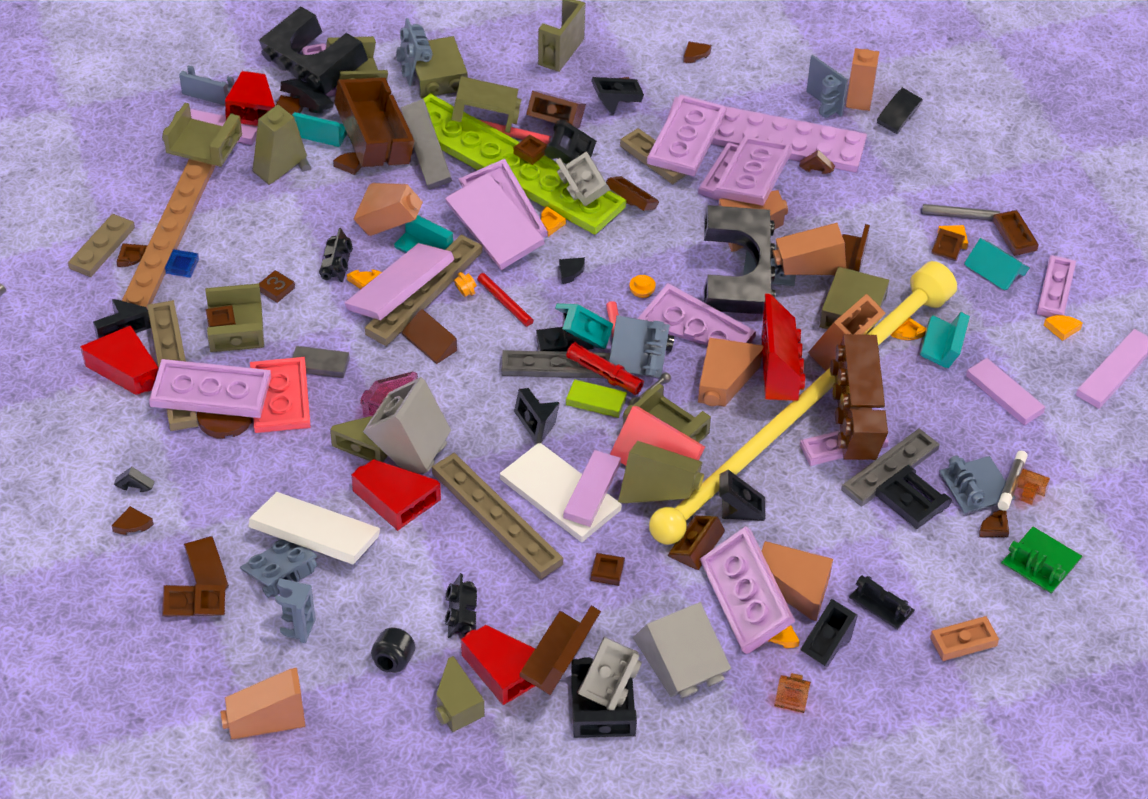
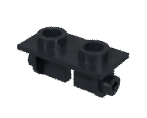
M341 228L338 229L337 236H331L326 242L324 252L326 259L322 260L319 269L321 278L324 280L337 277L340 282H343L345 273L348 270V261L353 245L351 239L345 235Z
M460 573L454 583H450L446 590L445 599L449 601V609L445 615V625L448 626V638H451L455 631L465 636L468 632L476 630V612L468 609L475 610L477 607V588L473 582L466 581L463 583V574Z
M861 575L856 582L858 588L849 596L851 600L897 630L915 612V609L908 605L907 600L900 599L890 591L887 592L882 586L874 582L870 576L865 577Z

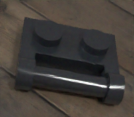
M557 120L553 127L554 134L552 140L545 148V155L550 159L560 158L566 165L585 152L591 157L597 141L567 121ZM563 136L569 137L566 149L560 146Z
M910 465L902 468L878 486L875 491V496L916 529L940 511L943 512L952 502L948 495L939 493L916 474V470Z

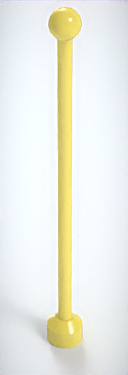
M929 261L911 276L910 286L912 294L867 334L877 335L878 346L922 305L939 308L956 293V279L946 266L936 261ZM830 368L799 395L798 401H792L702 483L699 490L695 489L689 499H684L675 508L663 507L655 511L649 521V530L652 537L657 542L666 545L680 541L686 532V520L719 491V474L730 470L737 475L833 387L835 376H831Z

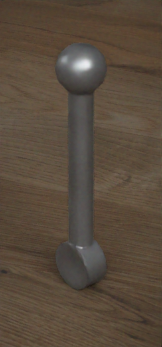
M667 372L662 373L661 379L649 389H653L659 383L662 385L663 383L670 382L671 375ZM643 394L639 397L631 398L630 405H634L639 401Z

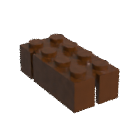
M386 78L338 80L334 104L362 167L383 166L384 162H387L388 165L410 164L415 141L394 95H391L392 91Z
M844 334L840 345H836L835 359H832L830 363V374L835 376L832 394L833 399L837 400L838 407L835 410V422L840 424V432L837 438L838 448L842 449L843 460H876L888 435L886 410H872V408L885 407L877 335Z

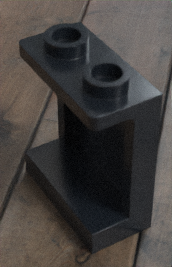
M593 658L572 659L571 689L574 738L636 736L637 715L634 706L633 678L629 677L625 686L628 694L622 706L616 705L614 710H608L606 706L578 694V690Z

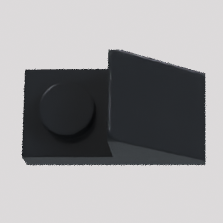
M592 77L591 82L595 91L611 115H614L619 101L627 103L642 102L644 93L637 79Z
M112 299L113 315L93 321L97 339L128 326H131L135 333L151 328L149 312L146 307L117 299Z
M563 313V326L567 316L566 313ZM563 326L536 330L539 351L567 352L570 345L574 344V342L587 350L594 349L593 345L563 330Z
M529 388L518 390L514 412L535 443H542L555 425L560 403H540Z
M730 470L719 474V497L722 498V519L758 521L766 519L765 496Z
M831 599L800 650L828 667L844 641L848 643L851 641L858 615L834 599Z

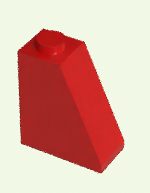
M241 71L225 99L226 120L230 114L240 116L241 124L258 126L259 118L275 107L266 74Z
M131 326L80 346L83 361L87 368L135 395L152 391L159 368Z
M375 459L358 467L351 474L353 492L397 531L441 500L440 483L437 480Z
M488 625L468 632L461 639V656L502 705L535 687V685L519 675L534 652V647Z

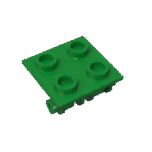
M1032 526L1019 543L1016 541L1011 543L1008 549L1010 553L1002 561V564L1052 594L1081 560L1082 555Z

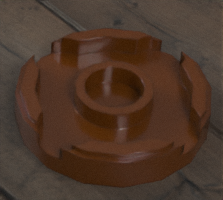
M197 412L200 429L208 436L218 439H225V436L232 435V437L242 434L249 428L253 417Z

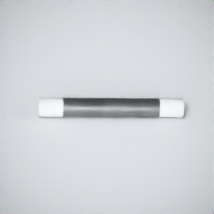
M1018 451L1016 453L999 499L998 508L1003 511L1009 509L1028 456L1025 451Z

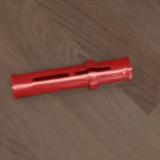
M576 342L570 345L566 353L568 359L608 380L609 384L613 386L618 385L635 396L639 394L644 385L643 379L630 374L622 365L612 364L578 345Z

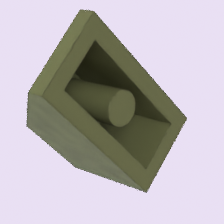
M373 416L333 425L330 429L331 443L335 448L368 461L375 459L384 462L388 456L363 432Z
M455 657L448 658L436 694L437 707L434 710L439 722L442 725L447 724L453 733L484 717L485 705L484 699Z

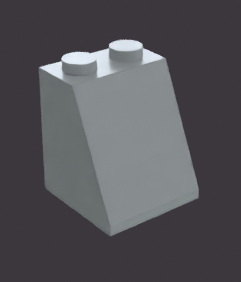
M420 377L389 392L363 432L400 468L417 474L421 472L424 474L434 465L435 461L433 459L436 454L446 446V438L451 432V428L426 381Z
M701 602L646 624L633 637L670 697L680 694L681 698H685L698 691L696 686L705 682L708 687L725 680L723 674L731 669Z

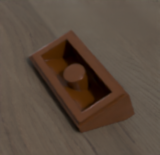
M423 309L414 316L402 331V335L436 364L457 351L456 337Z
M695 515L688 524L685 535L674 544L668 553V557L699 570L702 566L700 558L713 550L725 532L718 516Z

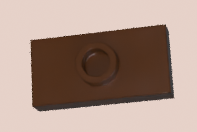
M622 176L610 177L606 181L610 190L626 199V204L635 205L643 211L655 210L659 204L658 199Z
M1018 210L994 214L992 221L1013 256L1038 250L1039 244Z

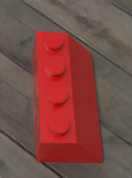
M765 294L761 335L765 399L798 401L799 391L805 389L801 329L796 328L795 317L771 294Z

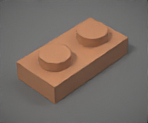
M987 616L932 630L930 639L942 661L998 646L999 638Z

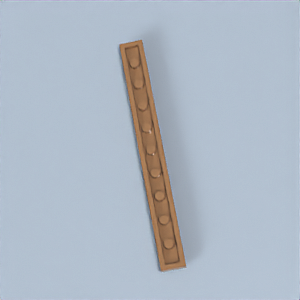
M192 159L188 160L122 301L144 306L147 309V305L152 304L215 165Z

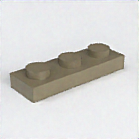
M637 128L620 139L621 148L671 184L676 183L687 175L647 164V157L656 140L641 129Z
M112 213L68 262L69 269L92 277L135 229L134 221Z

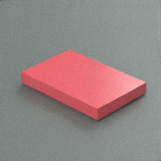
M305 357L250 362V368L271 370V379L261 418L253 417L255 433L311 428Z
M633 406L610 455L621 458V463L626 466L630 450L637 441L699 461L705 446L640 407Z

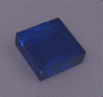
M173 249L165 266L166 274L191 278L199 261L198 253Z

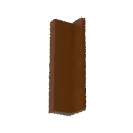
M591 605L581 622L559 611L521 670L520 677L551 695L601 611Z

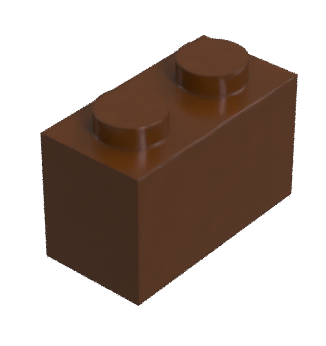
M532 91L526 115L556 123L557 120H565L576 128H580L586 104L542 91Z

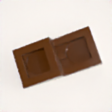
M213 536L185 543L184 548L196 584L226 585L225 589L229 588Z
M164 585L162 616H224L226 585Z

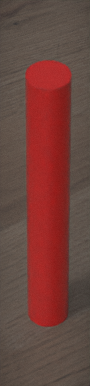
M481 273L478 276L477 281L524 326L528 327L533 324L534 319L485 273Z

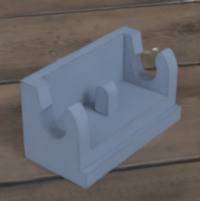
M190 65L187 66L188 74L186 71H181L179 77L182 94L225 106V99L234 85L233 77L227 76V84L223 81L218 82L210 78L196 76L194 67Z
M280 578L277 583L280 596H275V601L282 606V619L294 624V629L281 627L280 633L287 637L300 639L301 643H306L316 620L312 585Z

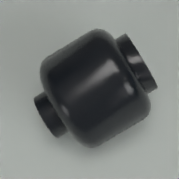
M386 628L380 633L372 646V659L375 665L384 672H401L406 668L416 649L415 642L410 634L400 628Z

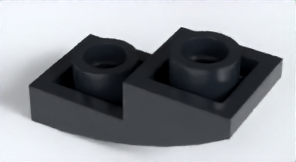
M299 79L281 81L280 91L290 93L292 98H299V106L309 108V112L323 113V110L334 107V102L318 88L315 90L305 81Z
M902 87L881 112L876 123L898 134L907 120H910L923 99Z

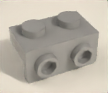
M587 152L567 165L560 158L556 160L560 167L557 171L564 184L567 182L570 184L567 187L568 192L574 200L579 198L584 206L610 190Z
M604 636L578 690V694L606 706L608 710H614L616 705L621 707L628 694L625 686L629 677L633 679L636 677L642 663L638 660V652Z

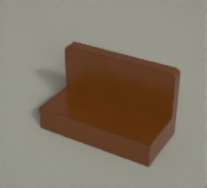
M865 224L862 237L842 234L845 242L846 269L860 272L867 247L870 225Z

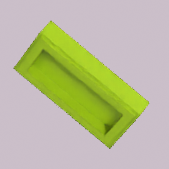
M574 379L566 398V405L619 418L627 398V392Z

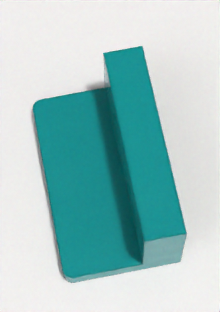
M296 112L292 115L295 118L302 139L340 147L347 135L345 127L341 123Z
M417 215L416 220L405 223L406 232L394 243V247L407 253L420 243L446 250L453 243V232Z
M982 238L978 240L964 263L965 266L1003 290L1009 289L1018 274L1025 276L1030 269L1024 263Z
M556 303L555 309L567 314L563 330L597 348H607L613 323L579 304Z
M960 312L950 324L932 315L928 321L920 356L942 367L949 368L961 354L970 316Z

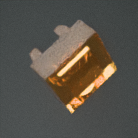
M1023 468L1017 486L1023 489L1021 501L1032 505L1036 494L1045 497L1050 478Z
M791 673L790 677L781 675L774 706L805 713L811 682L802 680L803 675Z

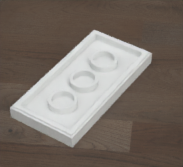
M542 443L536 444L500 473L501 481L581 543L619 513L622 507L620 502L607 493L591 527L564 519V510L582 474Z
M276 492L249 518L250 528L350 564H354L379 537L380 528L279 492Z

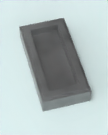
M302 346L295 347L292 357H305L307 374L344 378L350 359L349 352Z

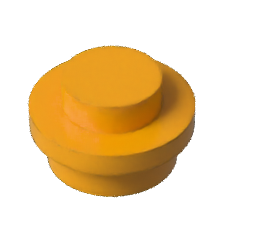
M459 272L457 274L458 277L453 281L464 297L469 294L471 296L476 294L474 288L477 285L469 273L464 275L462 272Z
M637 275L630 280L629 288L636 297L647 298L655 291L656 283L650 276Z

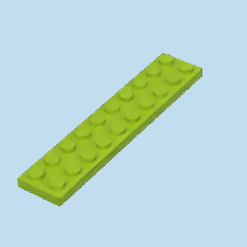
M431 93L424 98L442 151L476 170L505 159L529 199L545 208L548 206L588 232L596 235L626 207V199L611 191L606 192L584 206L579 198L574 200L568 192L567 187L570 184L569 182L564 184L557 171L560 167L556 161L543 156L535 164L531 165L513 154V147L520 143L519 141L466 112H463L461 122L452 120L453 105Z

